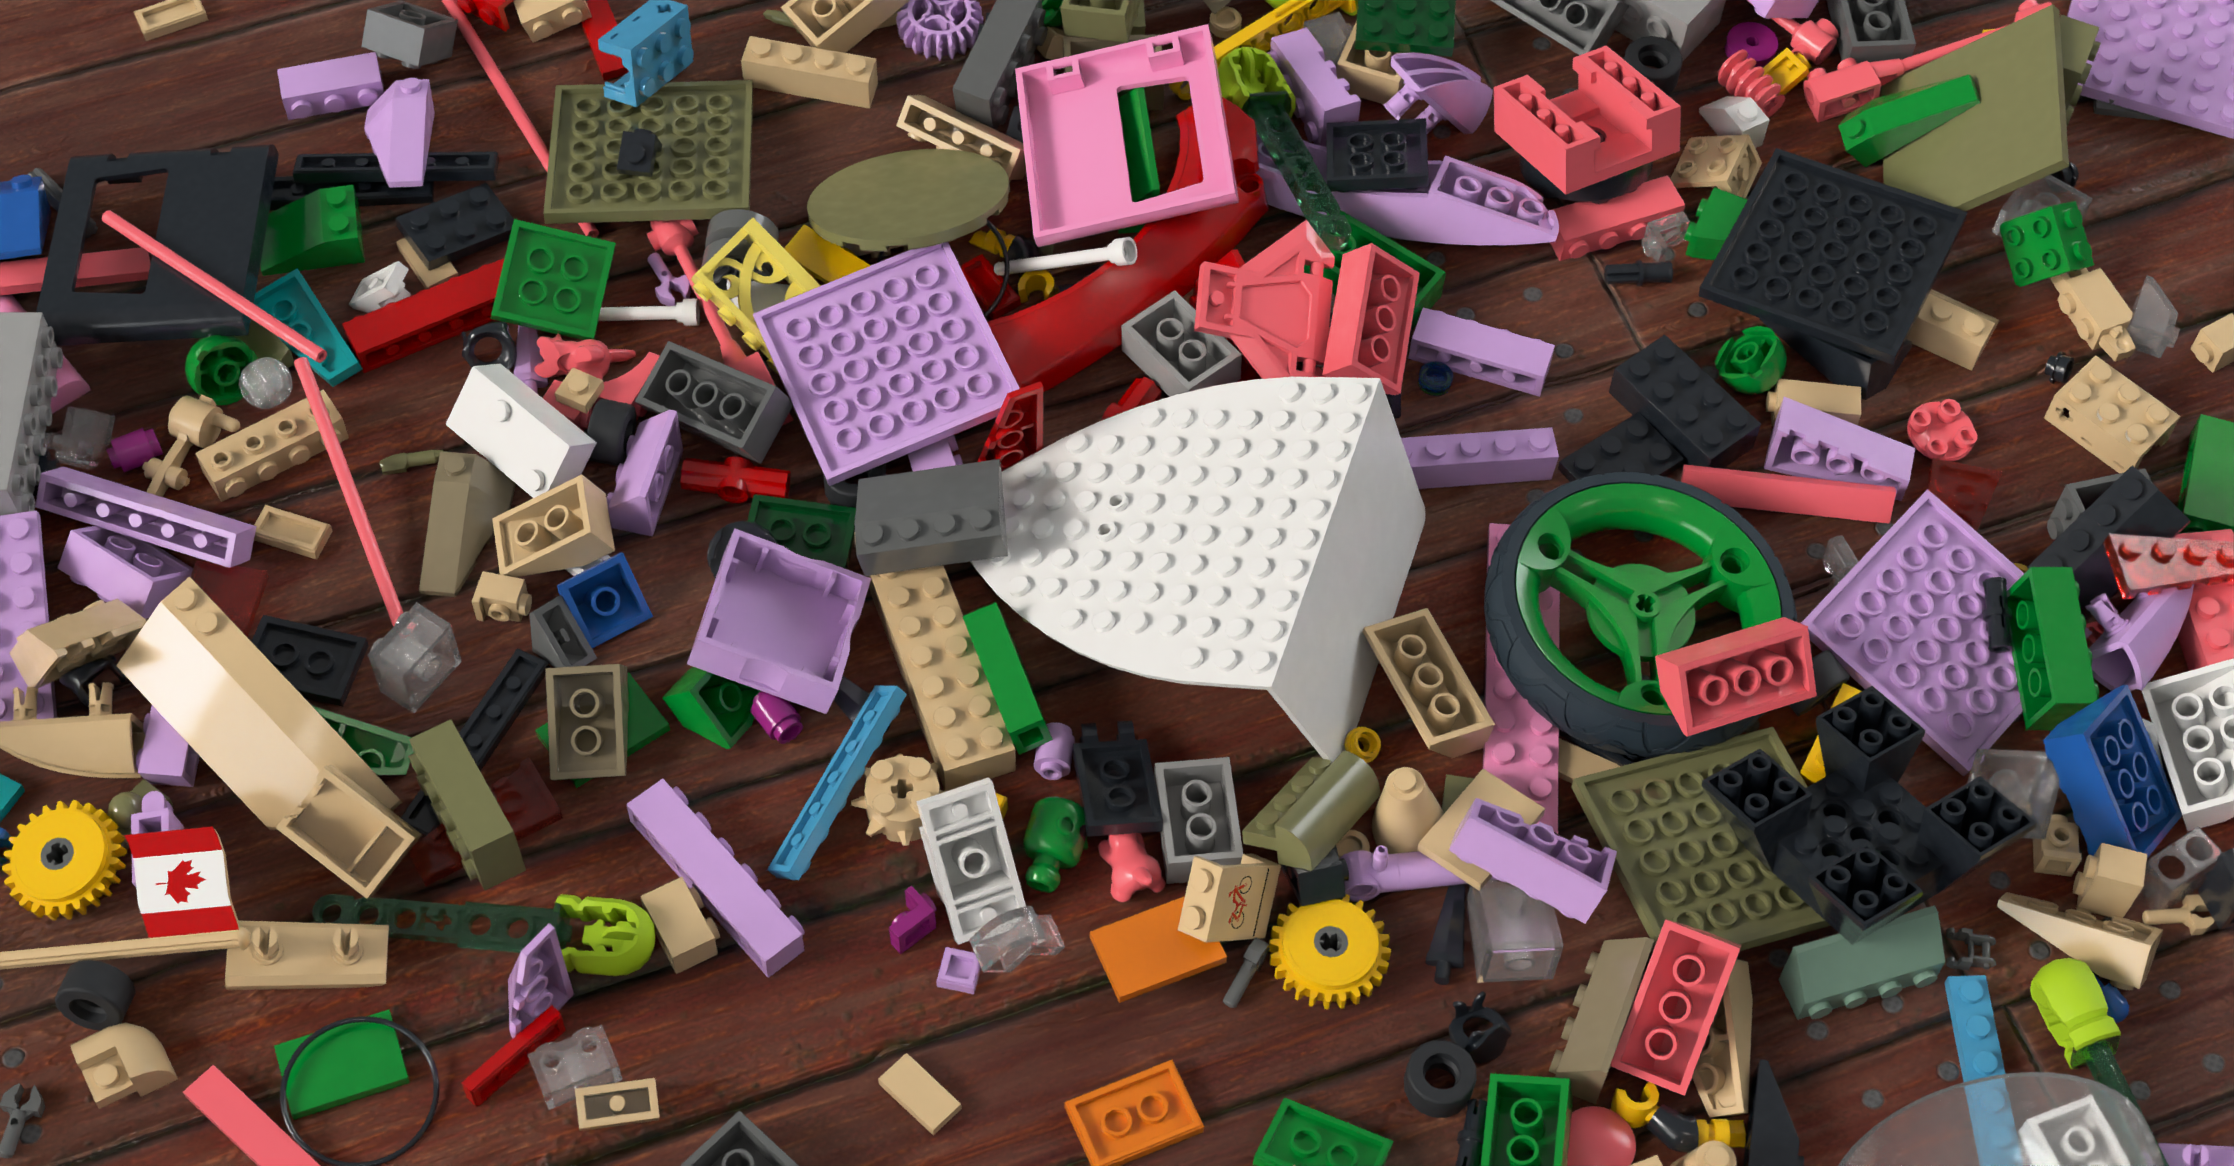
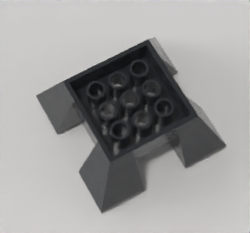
M1873 686L1817 716L1816 726L1826 777L1807 788L1800 784L1761 748L1702 781V787L1745 848L1852 945L1962 880L2034 830L2037 822L1981 776L1928 807H1925L1898 782L1922 741L1926 730Z

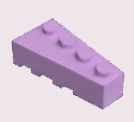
M1308 28L1271 38L1270 52L1267 54L1274 59L1296 98L1295 116L1303 121L1305 134L1309 142L1327 147V123L1358 122L1361 105L1360 98L1357 94L1349 95L1347 90H1350L1349 83L1345 78H1337L1336 66L1332 60L1325 61L1323 48Z
M1783 397L1770 435L1764 469L1796 477L1891 486L1896 489L1895 500L1902 501L1910 482L1915 448Z

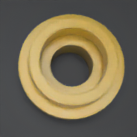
M1356 727L1348 732L1344 745L1346 751L1359 756L1366 763H1369L1377 757L1381 741L1378 734L1372 729ZM1358 741H1360L1363 744V751L1360 749Z

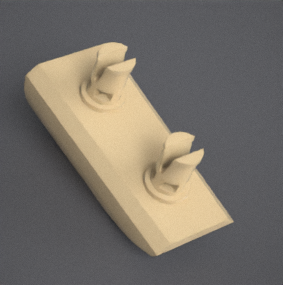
M103 682L101 696L99 687L94 683L89 684V716L37 719L38 689L27 687L25 696L24 692L16 687L13 689V720L0 722V749L33 765L61 773L99 778H141L136 768V757L138 751L143 749L145 734L143 723L132 713L112 714L114 689L112 683Z
M239 921L240 927H245L250 932V945L245 950H241L240 947L227 948L226 990L382 986L386 984L389 925Z

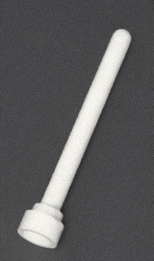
M1131 237L1114 239L1108 247L1009 261V274L1110 261L1117 266L1132 265L1137 260V246ZM1004 262L996 263L994 272L999 276L1004 275Z
M697 298L683 299V302H677L676 306L601 307L598 321L677 319V323H683L684 326H699V301Z

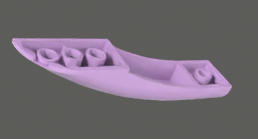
M1255 124L1259 157V171L1256 174L1263 179L1268 205L1317 221H1321L1335 206L1386 237L1455 245H1522L1556 242L1559 223L1554 210L1548 211L1543 204V197L1539 193L1509 177L1445 155L1443 161L1428 160L1429 187L1413 190L1400 188L1382 191L1357 190L1346 193L1338 191L1327 192V147L1312 144Z

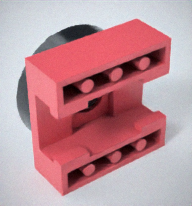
M1603 46L1574 57L1573 70L1578 73V90L1551 100L1546 98V90L1529 75L1495 86L1494 132L1520 154V170L1524 179L1547 198L1579 202L1591 201L1597 204L1605 203L1611 198L1636 191L1638 186L1650 175L1653 161L1680 151L1681 106L1608 46Z

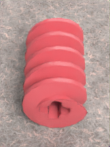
M1739 50L1729 57L1719 69L1718 82L1721 86L1726 87L1729 94L1735 97H1751L1769 118L1777 112L1785 101L1783 94L1778 95L1781 86L1778 83L1772 84L1773 78L1771 75L1763 76L1764 68L1761 66L1755 67L1756 60L1754 58L1747 59L1748 52L1746 50Z

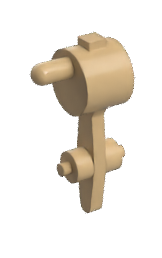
M188 395L180 398L171 409L168 422L169 433L177 438L163 461L151 458L148 462H144L142 469L145 470V477L152 480L147 493L163 497L169 487L180 490L183 486H187L190 482L188 472L180 467L190 447L196 445L206 448L216 441L221 429L237 432L240 429V422L235 418L224 415L222 409L216 406L212 398L201 395L199 399Z

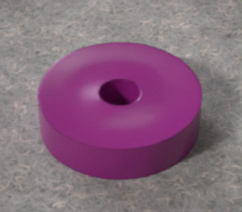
M1744 22L1735 25L1729 31L1725 43V53L1728 58L1737 51L1744 49L1748 52L1747 59L1754 58L1756 60L1755 67L1761 66L1763 68L1775 58L1778 48V39L1774 32L1765 25L1755 22Z

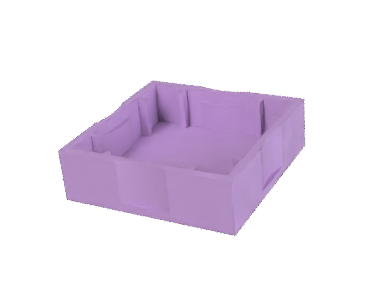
M734 528L724 552L687 664L827 714L841 683L850 652V637L860 618L871 578L825 561L803 557L784 546Z

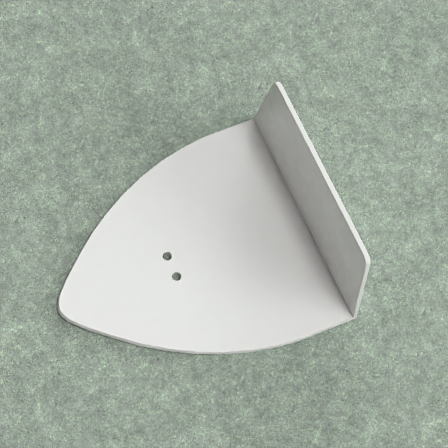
M1281 377L1228 383L1181 393L1099 421L1054 442L1002 471L1008 556L970 562L994 592L1021 617L1050 638L1071 650L1115 669L1147 678L1180 684L1268 690L1323 759H1328L1333 763L1343 751H1346L1344 745L1345 737L1349 731L1358 725L1379 662L1362 632L1363 628L1393 619L1425 523V506L1380 378Z

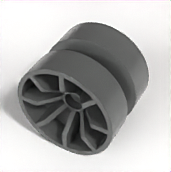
M732 209L716 214L708 225L706 249L704 250L701 268L752 217L778 242L779 231L776 225L767 217L749 210ZM744 238L726 258L734 259L742 264L751 244ZM769 263L762 264V272L755 267L753 269L754 272L762 276H771L773 273V268ZM729 266L718 267L713 274L714 283L718 288L727 290V279L722 277L732 274L739 278L740 272Z

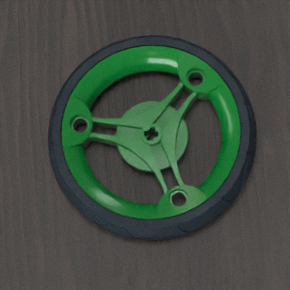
M1614 472L1584 477L1561 485L1543 494L1539 500L1536 499L1530 503L1505 531L1493 552L1485 583L1484 612L1487 631L1490 634V642L1500 665L1513 686L1524 699L1528 700V703L1536 712L1565 733L1567 732L1570 736L1586 744H1593L1597 748L1622 755L1642 756L1645 758H1655L1684 751L1692 752L1701 750L1706 746L1720 744L1735 736H1739L1764 714H1758L1691 736L1684 735L1660 691L1655 658L1657 655L1683 648L1694 630L1695 612L1716 600L1726 608L1739 613L1742 630L1782 617L1797 622L1794 597L1778 558L1774 556L1773 550L1761 534L1742 515L1726 503H1721V500L1695 486L1681 481L1677 482L1675 479L1659 475L1650 476V474L1639 472ZM1629 529L1655 534L1676 542L1703 559V562L1699 566L1670 573L1643 564H1624L1611 568L1584 558L1570 550L1572 541L1591 533L1604 530ZM1703 582L1704 588L1691 594L1687 593L1686 589ZM1552 587L1571 598L1586 610L1588 623L1595 636L1605 647L1620 657L1627 681V686L1621 693L1590 679L1564 657L1551 639L1543 622L1539 604V593ZM1640 662H1649L1651 680H1642Z

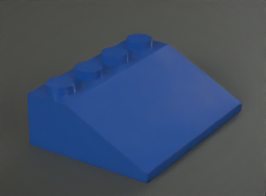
M19 175L12 178L11 181L0 182V260L42 254L51 217V210L42 176Z
M2128 684L2119 686L2062 721L2043 740L2046 755L2054 765L2059 777L2060 788L2068 798L2073 810L2074 821L2082 831L2089 855L2094 856L2101 843L2145 853L2148 858L2181 818L2182 813Z

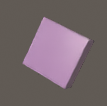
M946 947L936 981L937 987L974 994L983 963V955Z

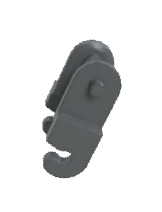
M1954 928L1946 930L1947 938L1964 941L1965 944H1968V957H1961L1957 962H1955V957H1948L1946 959L1947 967L1968 971L1971 966L1984 969L1996 966V960L1991 958L1990 946L1996 944L1994 937L1987 934H1973V929L1961 928L1957 933H1955ZM1974 945L1982 946V956L1974 955Z

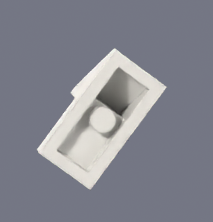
M397 261L363 278L349 306L353 309L370 313L391 302H397L411 296L404 289L405 283L403 282L409 269Z

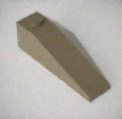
M440 452L431 498L419 587L420 594L456 597L476 566V559L485 544L489 545L494 537L492 518L511 509L516 483L491 462L476 454Z

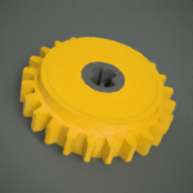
M73 800L70 807H68L62 801H58L56 810H51L45 805L42 810L43 814L37 817L31 813L29 815L30 823L26 826L22 824L17 826L21 832L18 837L9 838L13 848L12 850L4 851L3 854L10 860V863L2 866V870L9 875L4 880V883L12 889L9 894L19 902V905L40 918L46 915L54 921L57 920L59 914L67 920L72 919L74 910L85 915L87 914L86 906L93 904L98 908L100 906L99 898L103 894L110 897L112 895L109 889L111 883H120L121 881L116 876V871L126 867L118 857L127 854V850L120 845L125 838L117 831L119 826L103 810H97L88 802L85 806H82L77 800Z
M1348 894L1342 900L1333 899L1306 906H1301L1299 903V908L1290 903L1287 907V915L1280 913L1277 919L1278 926L1272 927L1271 938L1273 939L1269 941V952H1272V954H1270L1269 963L1270 966H1277L1274 976L1276 979L1286 978L1283 989L1287 991L1294 987L1296 989V1000H1300L1304 995L1309 997V1006L1313 1007L1318 1000L1323 1001L1324 1009H1329L1331 1002L1337 1001L1340 1009H1343L1348 998L1355 1005L1359 1004L1360 993L1362 992L1365 996L1370 997L1373 991L1372 985L1379 987L1383 978L1381 974L1387 973L1389 965L1387 960L1390 959L1391 949L1386 947L1390 939L1389 934H1381L1384 929V922L1377 921L1374 923L1376 912L1372 909L1365 913L1362 910L1364 903L1362 900L1358 901L1355 905L1349 903L1350 895Z

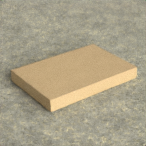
M1485 769L1480 771L1418 843L1417 849L1479 891L1492 877L1491 873L1473 863L1470 864L1462 861L1456 854L1449 851L1455 831L1474 800L1478 798L1518 813L1522 816L1524 823L1528 825L1537 824L1545 811L1544 807Z

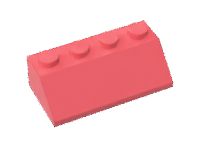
M1372 243L1347 252L1342 256L1322 375L1325 377L1380 378L1386 394L1398 395L1401 394L1420 273Z
M1785 617L1655 656L1660 691L1683 734L1686 736L1698 734L1817 696L1808 626Z
M1665 919L1610 1066L1685 1096L1742 945L1709 932Z

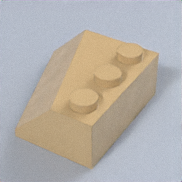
M119 599L106 603L103 600H99L85 607L83 611L66 614L51 622L27 629L16 638L18 642L9 654L27 686L38 689L58 680L65 673L88 662L106 658L108 655H115L128 649L147 621Z

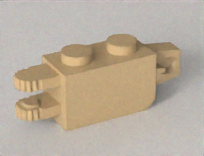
M2085 268L2051 277L2050 280H2052L2055 288L2060 293L2057 301L2061 310L2069 316L2076 326L2079 336L2088 343L2092 351L2102 347L2115 362L2133 355L2136 347L2127 331L2133 312L2101 268L2090 272Z

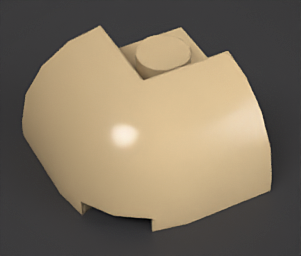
M130 1023L109 1026L70 1045L75 1060L99 1109L136 1091L142 1097L178 1079L161 1042L154 1033L141 1026Z

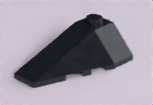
M1759 318L1833 384L1861 387V399L1864 400L1886 389L1912 346V341L1906 339L1894 365Z

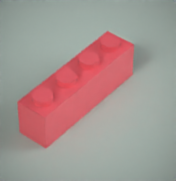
M1663 176L1643 182L1636 191L1611 198L1602 204L1591 201L1576 202L1553 209L1558 219L1559 232L1556 242L1549 243L1559 261L1580 258L1586 253L1600 249H1610L1616 244L1629 240H1640L1649 234L1674 229L1681 223L1685 203L1669 176Z

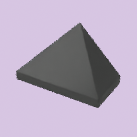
M561 595L529 613L532 651L543 660L549 662L554 668L585 666L597 658Z

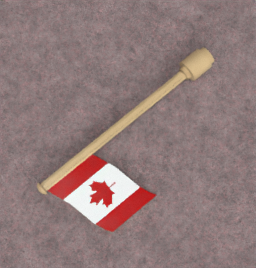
M212 826L124 835L134 859L138 905L149 938L0 952V970L76 963L81 960L98 961L238 947L241 950L247 949L251 942L250 932L247 928L240 927L231 900L226 854L217 831Z

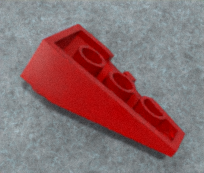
M1041 381L1007 393L977 462L1000 459L1002 472L1043 449V385Z

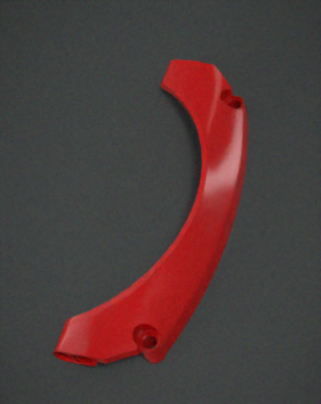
M1222 97L1239 203L1146 223L1133 238L1137 246V260L1134 264L1117 266L1115 263L1113 264L1108 261L1094 273L1057 295L1014 314L987 322L1019 388L1041 381L1044 393L1122 344V325L1174 290L1181 297H1184L1194 288L1195 280L1199 278L1200 265L1204 261L1217 263L1237 246L1257 221L1267 212L1268 203L1263 179L1256 174L1259 171L1255 121L1245 114L1242 109ZM1193 105L1176 115V121L1180 129V152L1176 170L1167 193L1201 183L1204 180Z

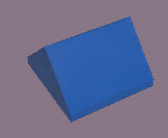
M622 552L557 585L559 595L562 596L591 648L653 617Z

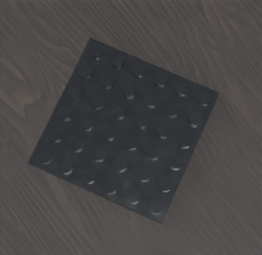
M1776 148L1699 288V297L1894 365L1966 221L1968 212Z

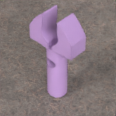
M658 253L649 255L647 260L661 282V285L655 288L656 297L660 303L666 306H676L670 289L682 293L684 299H689L691 286L687 276L673 277Z

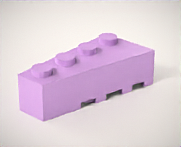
M1478 798L1474 800L1456 829L1449 851L1456 854L1462 861L1475 864L1491 873L1497 880L1514 885L1523 890L1529 897L1541 900L1558 909L1564 916L1575 918L1584 924L1608 889L1617 851L1604 847L1602 852L1587 847L1589 845L1588 840L1575 835L1571 840L1557 836L1552 826L1541 822L1528 825L1524 823L1520 814Z

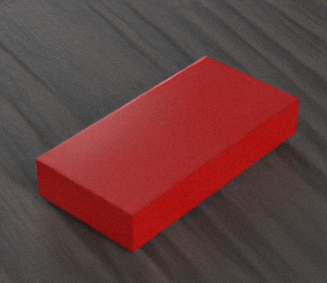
M980 254L962 264L960 268L978 304L984 311H987L997 298L1004 278L997 275L992 264L983 254ZM1007 284L1001 301L989 315L992 320L1021 305V298L1009 284Z

